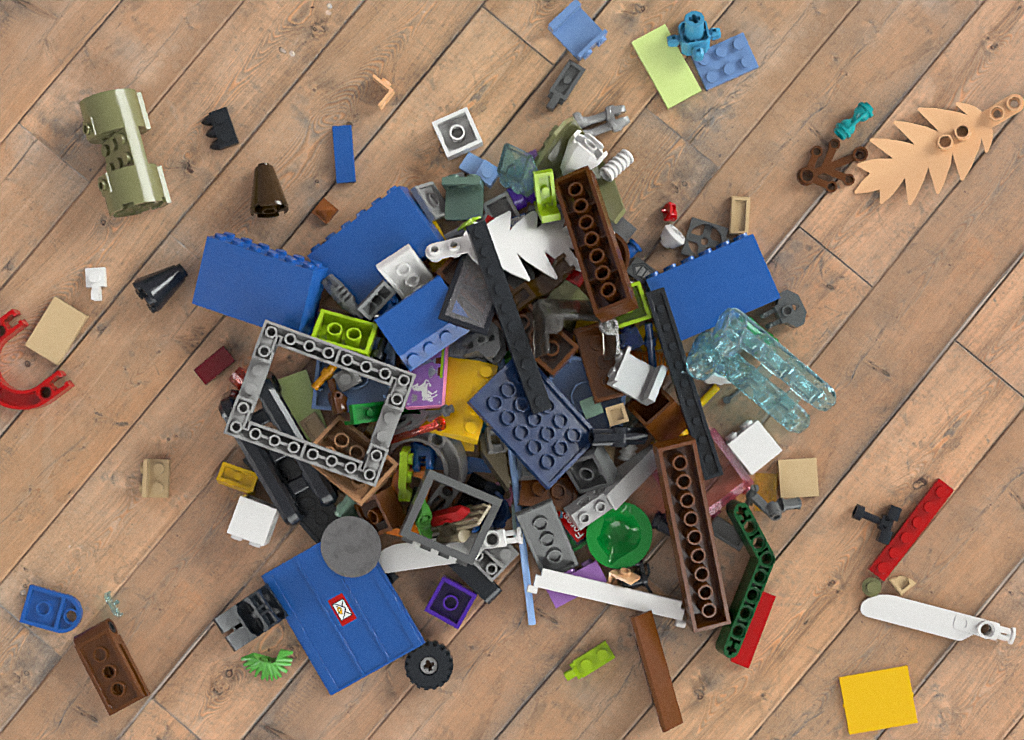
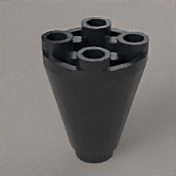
M180 264L172 265L137 278L132 285L136 289L135 292L141 300L145 299L147 307L154 314L160 311L184 283L188 274Z

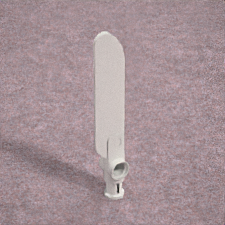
M521 527L506 531L505 529L488 531L476 559L484 549L507 547V544L512 543L523 544ZM479 532L472 533L466 542H454L446 546L468 555ZM491 534L497 536V543L495 545L489 543V536ZM414 541L412 544L400 543L385 548L381 551L379 563L385 573L455 564L457 559L451 556L449 559L443 558L438 555L439 551L431 549L429 552L420 548L421 544Z
M878 594L874 597H868L862 601L860 606L861 613L866 617L957 641H962L971 635H976L984 639L1007 641L1008 644L1012 645L1016 637L1015 627H1003L993 621L889 594ZM988 624L989 630L986 633H981L982 625Z

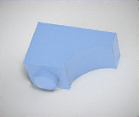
M468 152L459 166V169L467 174L480 176L484 185L490 189L501 174V169L471 152Z

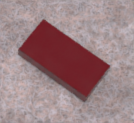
M222 346L195 368L194 372L205 385H208L236 360Z

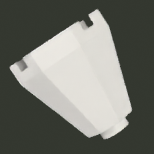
M577 130L568 141L560 166L563 176L587 165L590 169L598 166L608 155L607 151L604 153L602 151L604 148L603 144L590 133L586 132L582 135L580 134L582 131Z

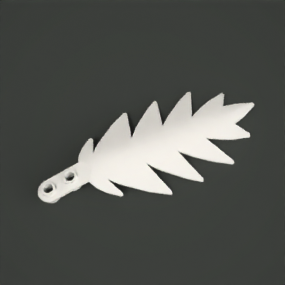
M507 211L490 221L487 226L502 268L510 274L529 282L530 277L518 257L519 255L544 274L557 279V275L545 253L554 259L565 253L567 263L570 266L574 265L576 267L575 270L581 272L578 260L570 250V248L574 250L567 226L563 227L565 219L562 211L560 212L561 220L543 223L538 228V214L536 211H531L524 216L511 230V211ZM467 231L464 232L462 237L432 243L425 250L426 257L432 262H439L448 257L456 258L461 254L468 253L472 260L478 264Z

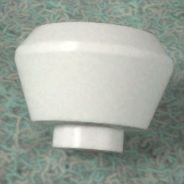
M671 224L664 226L660 235V242L665 248L674 249L684 244L685 238L675 226Z

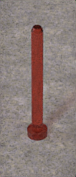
M437 417L432 423L393 435L391 444L433 430H445L446 422L443 417Z

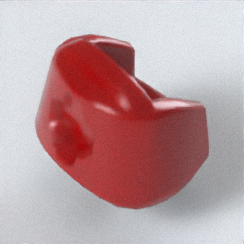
M672 202L666 203L663 209H661L664 221L675 222L677 220L676 204Z

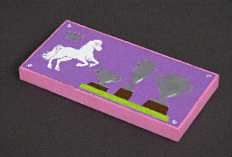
M449 346L411 371V373L416 374L405 405L407 410L437 409L445 405Z

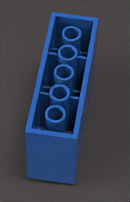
M395 185L387 191L388 195L382 199L379 197L371 203V208L367 211L366 209L361 210L356 214L357 218L352 222L349 220L341 226L342 230L328 235L325 238L327 240L325 243L315 245L310 249L311 253L307 255L310 261L322 262V266L328 267L326 277L333 274L355 297V302L358 305L382 280L391 286L376 267L378 263L407 244L412 247L422 261H425L427 259L425 254L427 246L432 243L445 241L435 225L428 220L407 187H397Z
M231 232L215 233L213 236H207L192 304L259 327H263L266 319L307 335L312 334L324 287L321 282L326 278L328 267L322 266V262L306 261L304 260L305 257L301 255H288L287 251L282 249H270V246L264 243H252L253 240L249 238H236L235 234Z
M746 232L733 238L734 242L732 243L727 240L715 246L716 250L714 251L709 248L698 253V258L690 256L680 261L681 265L679 266L674 263L663 269L664 272L661 274L656 271L645 276L646 280L643 281L646 292L665 288L681 341L781 298L754 234L748 236Z

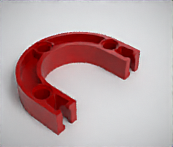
M11 309L0 318V327L3 326L5 329L4 335L0 336V353L10 339L29 326L25 319L19 320V324L14 327L9 325V322L14 317L21 315L16 309ZM58 370L38 386L29 390H18L9 385L0 372V405L17 410L39 409L51 404L75 385L69 380L64 383V386L57 389L54 383L66 376L64 371ZM47 387L51 390L48 398L44 395V390Z

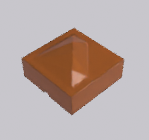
M323 198L312 213L328 225L339 210Z

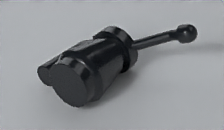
M641 560L631 566L639 567L640 573L635 574L641 576L640 580L632 585L620 580V585L631 589L643 586L646 587L649 593L653 594L648 585V577L651 573L649 563H646L647 574H645L643 561Z

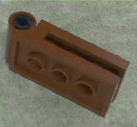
M107 618L74 636V647L109 716L150 695V692L121 635H117L116 625L110 618Z

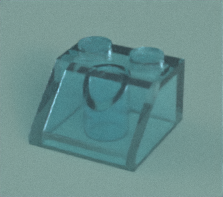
M506 143L504 144L497 168V173L500 177L499 182L503 187L512 189L516 194L529 197L535 191L532 172L538 171L531 154Z

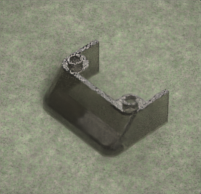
M543 298L534 303V358H540L550 353L549 334L560 332L564 325L563 320L599 321V329L603 333L604 360L620 355L619 324L617 319L613 318L602 323L595 316L590 300Z

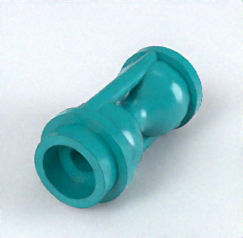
M860 102L854 109L853 117L844 119L840 123L838 122L833 129L834 133L843 141L846 138L849 139L851 134L854 133L858 122H864L873 117L872 106L867 102Z

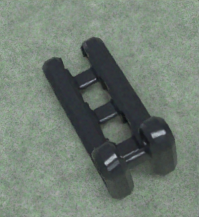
M268 371L259 396L263 408L254 412L250 421L262 425L271 422L278 431L308 441L282 397V388L273 372ZM231 389L227 391L220 400L218 409L226 424L239 390ZM234 437L287 525L294 526L303 521L305 514L304 511H301L295 495L308 488L311 489L312 493L316 494L320 505L323 507H329L337 502L339 495L333 483L309 463L295 459L301 469V475L287 482L285 478H282L276 467V462L287 457L286 455Z

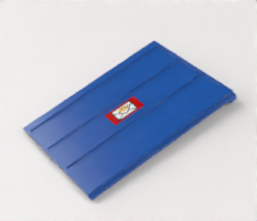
M321 542L261 576L289 615L286 617L288 624L330 695L339 692L426 643L379 561L369 573L354 578L344 577L328 567L323 559Z

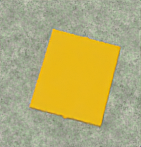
M907 665L839 677L849 735L918 723L913 699L914 693L912 692Z

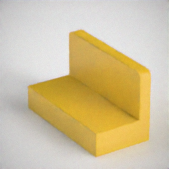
M223 462L216 480L219 484L255 495V487L259 478L255 472Z

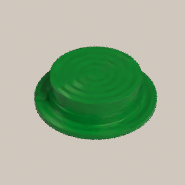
M624 502L617 510H609L587 526V546L591 555L606 567L613 569L631 567L645 557L651 546L652 526L650 520L639 507Z

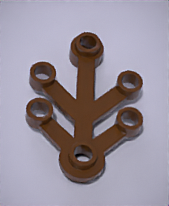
M832 139L828 142V151L822 165L814 169L817 159L823 153L820 146H814L810 151L811 157L807 166L798 171L797 180L803 186L815 184L825 188L826 192L833 193L837 190L836 182H828L817 176L826 174L841 180L845 186H850L855 182V177L852 174H845L835 169L853 161L857 163L865 161L868 157V151L865 147L859 146L852 151V154L832 162L836 150L840 147V141ZM831 142H836L837 148H833ZM818 149L820 154L815 155L813 150ZM856 152H860L862 158H857ZM804 173H807L809 175L808 180H805L803 178ZM846 177H850L852 179V182L847 183L845 180ZM828 184H833L834 190H829Z

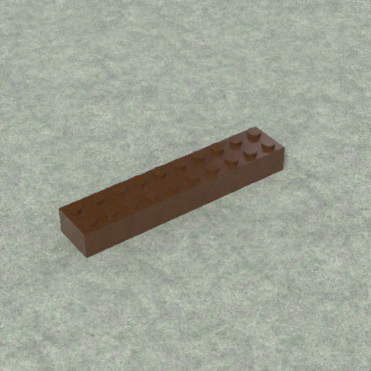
M688 434L652 443L687 624L693 633L731 624L696 439Z

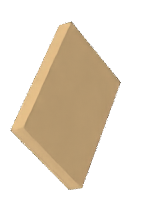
M54 296L25 346L56 365H60L89 316Z

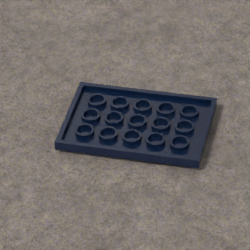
M511 358L467 403L540 484L548 490L591 446L588 440V433L590 428L593 427L539 367L538 369L552 408L532 415L516 367Z

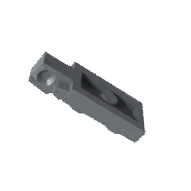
M569 59L549 90L547 97L550 98V101L546 107L548 110L553 112L557 104L562 106L584 74L585 68Z

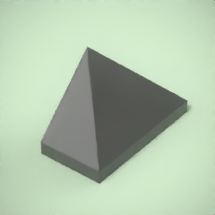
M382 280L356 309L370 321L393 297L396 291Z

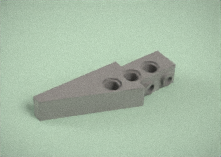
M652 444L617 467L619 472L613 485L586 492L563 508L574 526L582 530L609 510H617L657 469Z

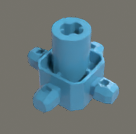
M691 11L684 16V21L679 24L678 35L674 34L667 37V44L669 47H678L680 45L682 54L686 56L692 55L695 61H702L704 53L710 49V40L712 39L713 41L721 38L720 28H710L708 30L703 14L698 11Z

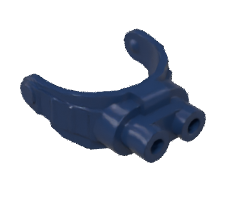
M495 491L494 494L497 498L503 501L491 527L504 528L506 521L512 517V513L505 498L498 491Z

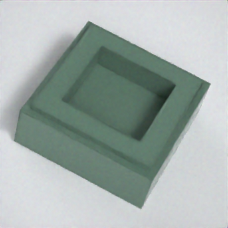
M592 396L579 401L585 419L604 413L601 403L594 404Z

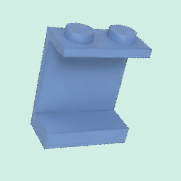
M578 0L572 1L548 24V30L578 61L582 58L586 60L593 53L592 49L596 45L600 47L607 40L608 31L600 29L581 9V3Z

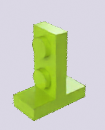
M552 168L532 172L536 198L534 208L542 224L561 220V214L557 208Z

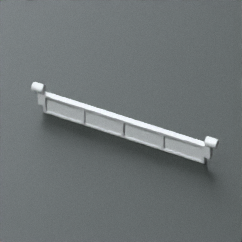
M542 568L541 575L536 574L533 585L528 584L527 592L537 594L539 587L646 612L652 610L653 614L676 619V627L685 628L686 621L682 620L685 611L684 608H681L682 600Z

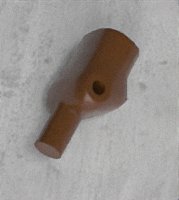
M335 378L328 379L327 382L330 390L328 401L332 414L348 412L346 404L348 397L337 390Z

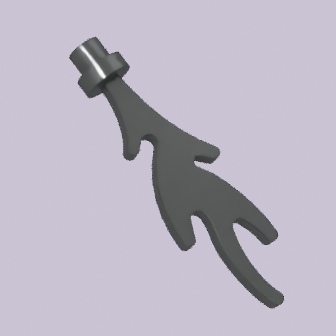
M442 405L439 410L419 409L421 414L401 415L400 419L405 421L397 424L396 429L406 427L410 431L422 425L426 420L430 423L441 415L444 417L450 416V413L455 411L453 405Z

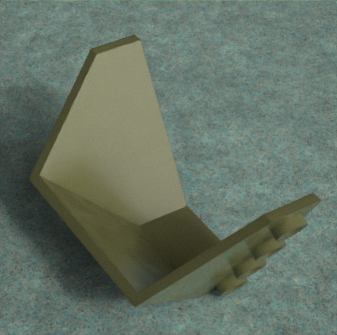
M573 116L564 120L560 126L555 125L552 128L549 136L543 143L544 145L532 162L534 165L531 170L532 175L534 171L552 168L554 180L563 176L560 166L569 139L577 130L582 131L580 134H585ZM602 161L591 170L596 176L610 222L617 224L626 210L615 179L612 182H608L600 174V168L605 165L604 161ZM556 194V202L560 204Z

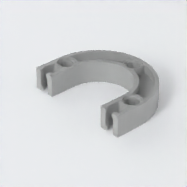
M421 425L410 431L406 427L395 430L391 445L389 446V456L402 443L409 441L422 442L437 452L442 460L445 476L465 483L468 473V460L460 440L441 436L443 440H440L436 434L420 430ZM440 484L427 504L431 507L435 501L439 500L437 497L439 495L446 500V503L441 508L438 507L437 510L448 508L459 491L455 489L450 491L447 486Z

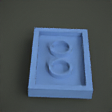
M744 33L711 46L704 53L702 61H695L691 55L692 62L705 91L759 67Z

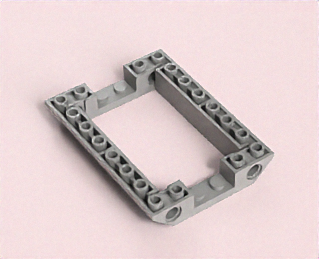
M265 319L252 354V359L223 433L376 487L416 374ZM278 346L390 386L363 461L250 421Z

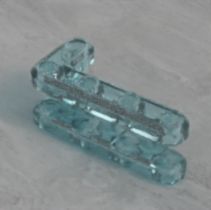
M727 308L719 316L713 333L704 331L696 337L686 358V369L694 379L707 380L717 370L792 433H802L810 425L809 414L798 404L801 399L810 403L817 410L824 412L836 404V393L828 383L737 308ZM745 350L759 360L761 365L756 368L740 356L739 353ZM774 374L790 387V390L785 392L769 380V377Z

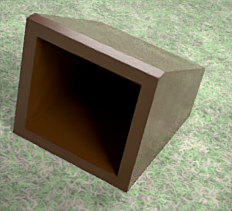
M662 387L658 392L655 402L648 406L633 398L625 404L626 408L657 442L676 438L687 429L680 406Z

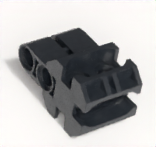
M265 584L216 617L213 621L222 634L231 628L234 630L225 639L235 652L289 615L269 585Z

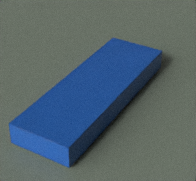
M352 125L332 126L337 184L356 183Z

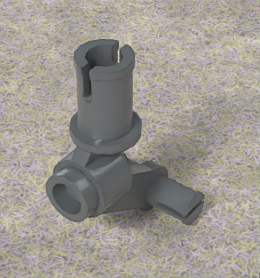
M756 484L751 485V489L746 493L745 503L748 506H752L754 503L772 521L779 520L782 517L781 514L786 510L801 509L802 507L799 497L789 499L781 497L776 502L767 503L757 493L759 486Z

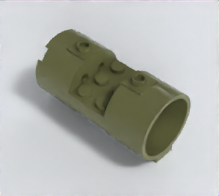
M129 88L100 92L81 100L79 107L83 118V133L90 143L102 145L101 153L107 163V173L98 178V188L105 198L109 216H114V218L133 216L149 210L150 207L152 210L170 204L171 198L162 166L148 163L141 135L151 129L142 93Z

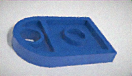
M31 584L19 622L57 633H66L75 629L80 624L83 610L80 602L74 596ZM69 611L76 613L75 621H70L67 618Z

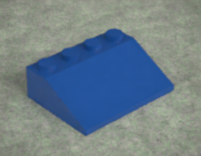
M440 275L374 319L410 372L470 331L438 319L449 289ZM456 300L452 313L469 318Z

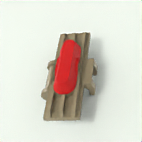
M490 503L474 506L471 504L466 506L458 505L434 511L430 523L432 537L437 536L436 542L443 545L454 542H466L472 534V529L481 524L492 505Z

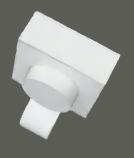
M85 268L86 288H92L91 300L102 301L101 287H107L106 268Z

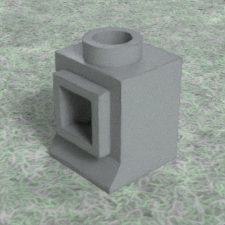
M488 426L484 431L487 454L507 452L509 448L501 440L499 444L491 443L490 436H495L496 434Z

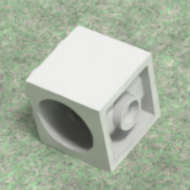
M746 420L739 426L741 430L732 432L724 438L726 442L723 445L745 473L753 475L778 455L782 449L758 420Z
M248 494L241 495L227 533L231 534V538L235 540H248L250 545L260 548V546L269 544L280 514L275 505Z

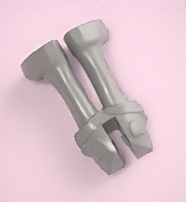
M624 105L607 106L605 111L589 117H583L579 112L572 114L581 129L606 121L605 124L583 130L584 133H590L593 137L611 130L613 133L621 131L623 127L630 123L628 116L615 119V116L626 112Z

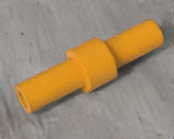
M329 365L327 368L324 367L320 372L321 375L311 386L317 391L326 380L334 375L333 372L337 367Z

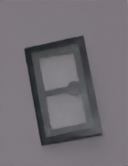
M468 253L461 254L438 319L487 336L495 309L479 265L472 260ZM503 269L504 274H505V277H506V280H507V277H508L509 272H507V271H505V270Z

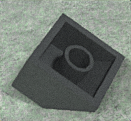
M590 446L566 471L579 494L613 485L619 472L604 446Z

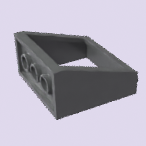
M426 469L399 531V535L403 536L401 540L412 544L413 541L420 543V548L429 552L431 549L439 551L438 555L443 558L449 559L450 556L457 559L456 563L465 567H467V564L473 565L503 500L436 471ZM433 481L492 505L468 555L411 531Z

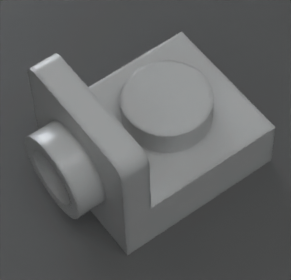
M341 370L333 375L342 393L363 381L362 376L346 370Z

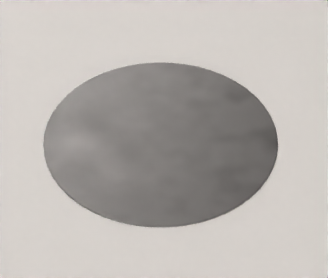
M345 516L334 520L325 529L321 539V553L328 567L335 573L350 578L360 577L369 573L378 563L381 555V541L377 531L369 522L359 517Z

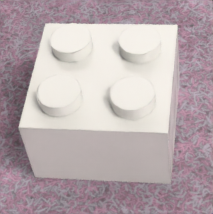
M467 107L432 122L448 161L483 146L482 139Z

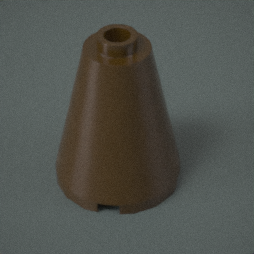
M269 163L258 164L254 169L250 204L251 215L254 216L255 213L258 218H272L279 216V212L284 211V214L287 213L289 210L288 203L274 167L269 165Z

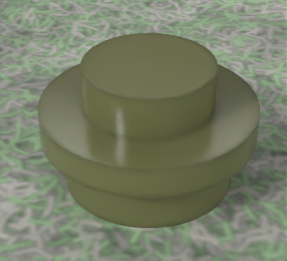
M874 577L866 578L862 583V591L867 596H877L881 591V583Z

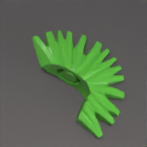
M424 500L415 524L420 535L432 540L430 528L432 512L426 500Z
M280 649L277 658L253 652L242 657L241 661H246L243 663V666H247L246 670L250 669L249 673L256 669L254 677H257L260 671H262L261 680H264L266 677V681H268L270 675L271 681H273V676L276 680L278 676L282 677L280 671L287 673L288 670L284 666H291L292 663L290 662L293 659L287 656L293 654V651Z

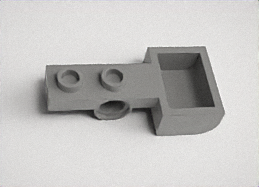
M506 191L484 203L483 210L485 213L483 214V219L477 222L484 221L487 215L496 218L507 211H511V218L521 216ZM458 228L445 234L444 237L446 240L462 237L465 232L464 229L458 232Z

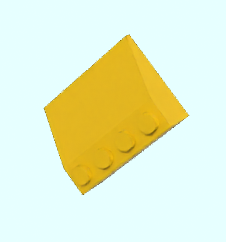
M448 357L445 405H453L455 411L447 417L441 415L430 423L426 420L421 425L420 430L477 445L484 421L469 406L467 401L497 373L498 366L477 360ZM437 408V409H426V410H439V409H441V408Z

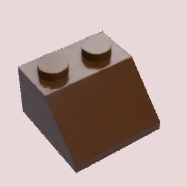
M393 487L373 495L362 506L357 503L354 504L359 518L369 522L379 536L401 526L406 517Z

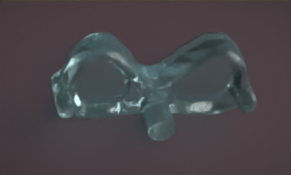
M111 591L104 595L105 601L110 606L112 613L119 617L123 615L116 607L120 602L119 600L113 602L110 595Z

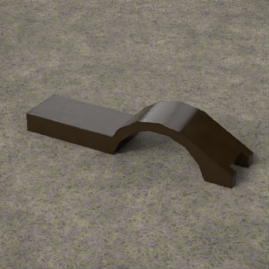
M565 253L558 256L552 264L557 279L542 273L529 282L524 281L511 291L518 312L537 298H541L556 289L576 269L574 265L570 266L567 263Z

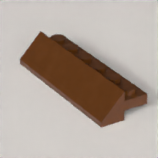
M652 610L646 612L637 611L635 615L629 616L634 631L633 634L662 732H667L682 724L683 719Z

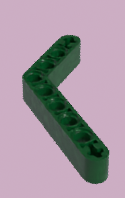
M732 499L727 503L726 513L750 555V559L729 609L731 624L722 626L715 645L717 651L728 658H734L740 651L775 563V555L749 506L736 499ZM748 522L747 528L744 529L745 524Z

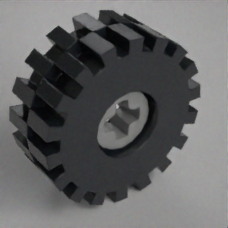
M426 639V643L407 654L405 659L406 676L419 689L435 690L437 687H442L450 679L454 665L453 656H451V651L445 647V644H441L437 640L430 641V639ZM426 660H429L430 663L434 662L432 670L424 668Z

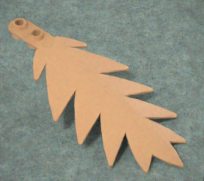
M1012 94L983 112L975 106L957 102L956 106L965 114L938 108L919 107L918 111L938 131L909 122L894 121V124L913 144L897 140L871 138L870 142L892 157V159H872L858 163V167L870 174L860 183L854 193L861 194L880 190V204H883L895 193L905 179L908 205H912L929 168L936 194H940L951 165L952 154L960 180L963 181L973 165L981 139L984 151L988 153L993 139L992 128L1020 112L1024 107V99L1018 94ZM1012 101L1018 102L1017 107H1012L1010 104ZM995 111H999L1001 116L996 118L993 114Z

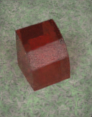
M239 367L229 378V381L239 391L247 372L244 367Z

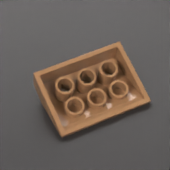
M339 414L313 442L363 461L370 439L353 425H345L344 421L347 420ZM387 454L376 487L315 465L312 466L358 505L362 506L392 477L399 463Z

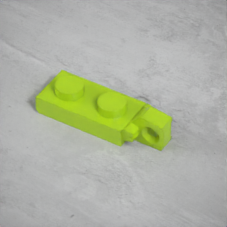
M404 446L400 451L399 501L410 502L413 490L409 487V483H412L413 472H410V465L413 464L414 454L410 453L411 446Z
M603 641L574 659L569 664L571 668L563 674L567 681L576 676L579 680L616 657L607 642Z

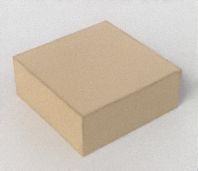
M624 402L605 408L610 427L629 421Z

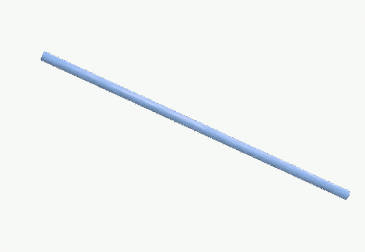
M505 358L502 359L501 363L497 364L498 371L505 365ZM508 449L515 512L522 510V506H517L520 486L516 456ZM516 517V525L517 527H520V524ZM523 533V544H519L528 625H535L533 594L527 592L528 584L531 585L527 543Z

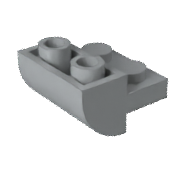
M490 527L489 531L497 529L495 527ZM495 534L489 536V543L492 545L497 543V536ZM507 544V547L484 549L474 561V565L493 582L520 552L512 544Z

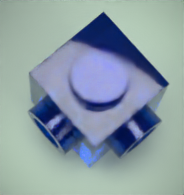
M629 325L621 329V334L617 336L620 350L629 346L632 351L645 344L637 327L631 328Z

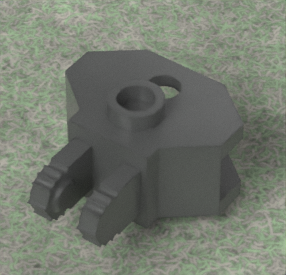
M785 290L779 293L781 298L775 301V306L771 310L760 314L762 319L774 313L777 319L765 325L767 330L778 324L797 328L804 324L807 311L798 294Z
M492 322L487 336L473 333L472 337L461 341V346L464 348L474 346L472 349L463 351V358L466 359L479 356L481 359L486 358L494 365L501 363L507 352L504 334Z

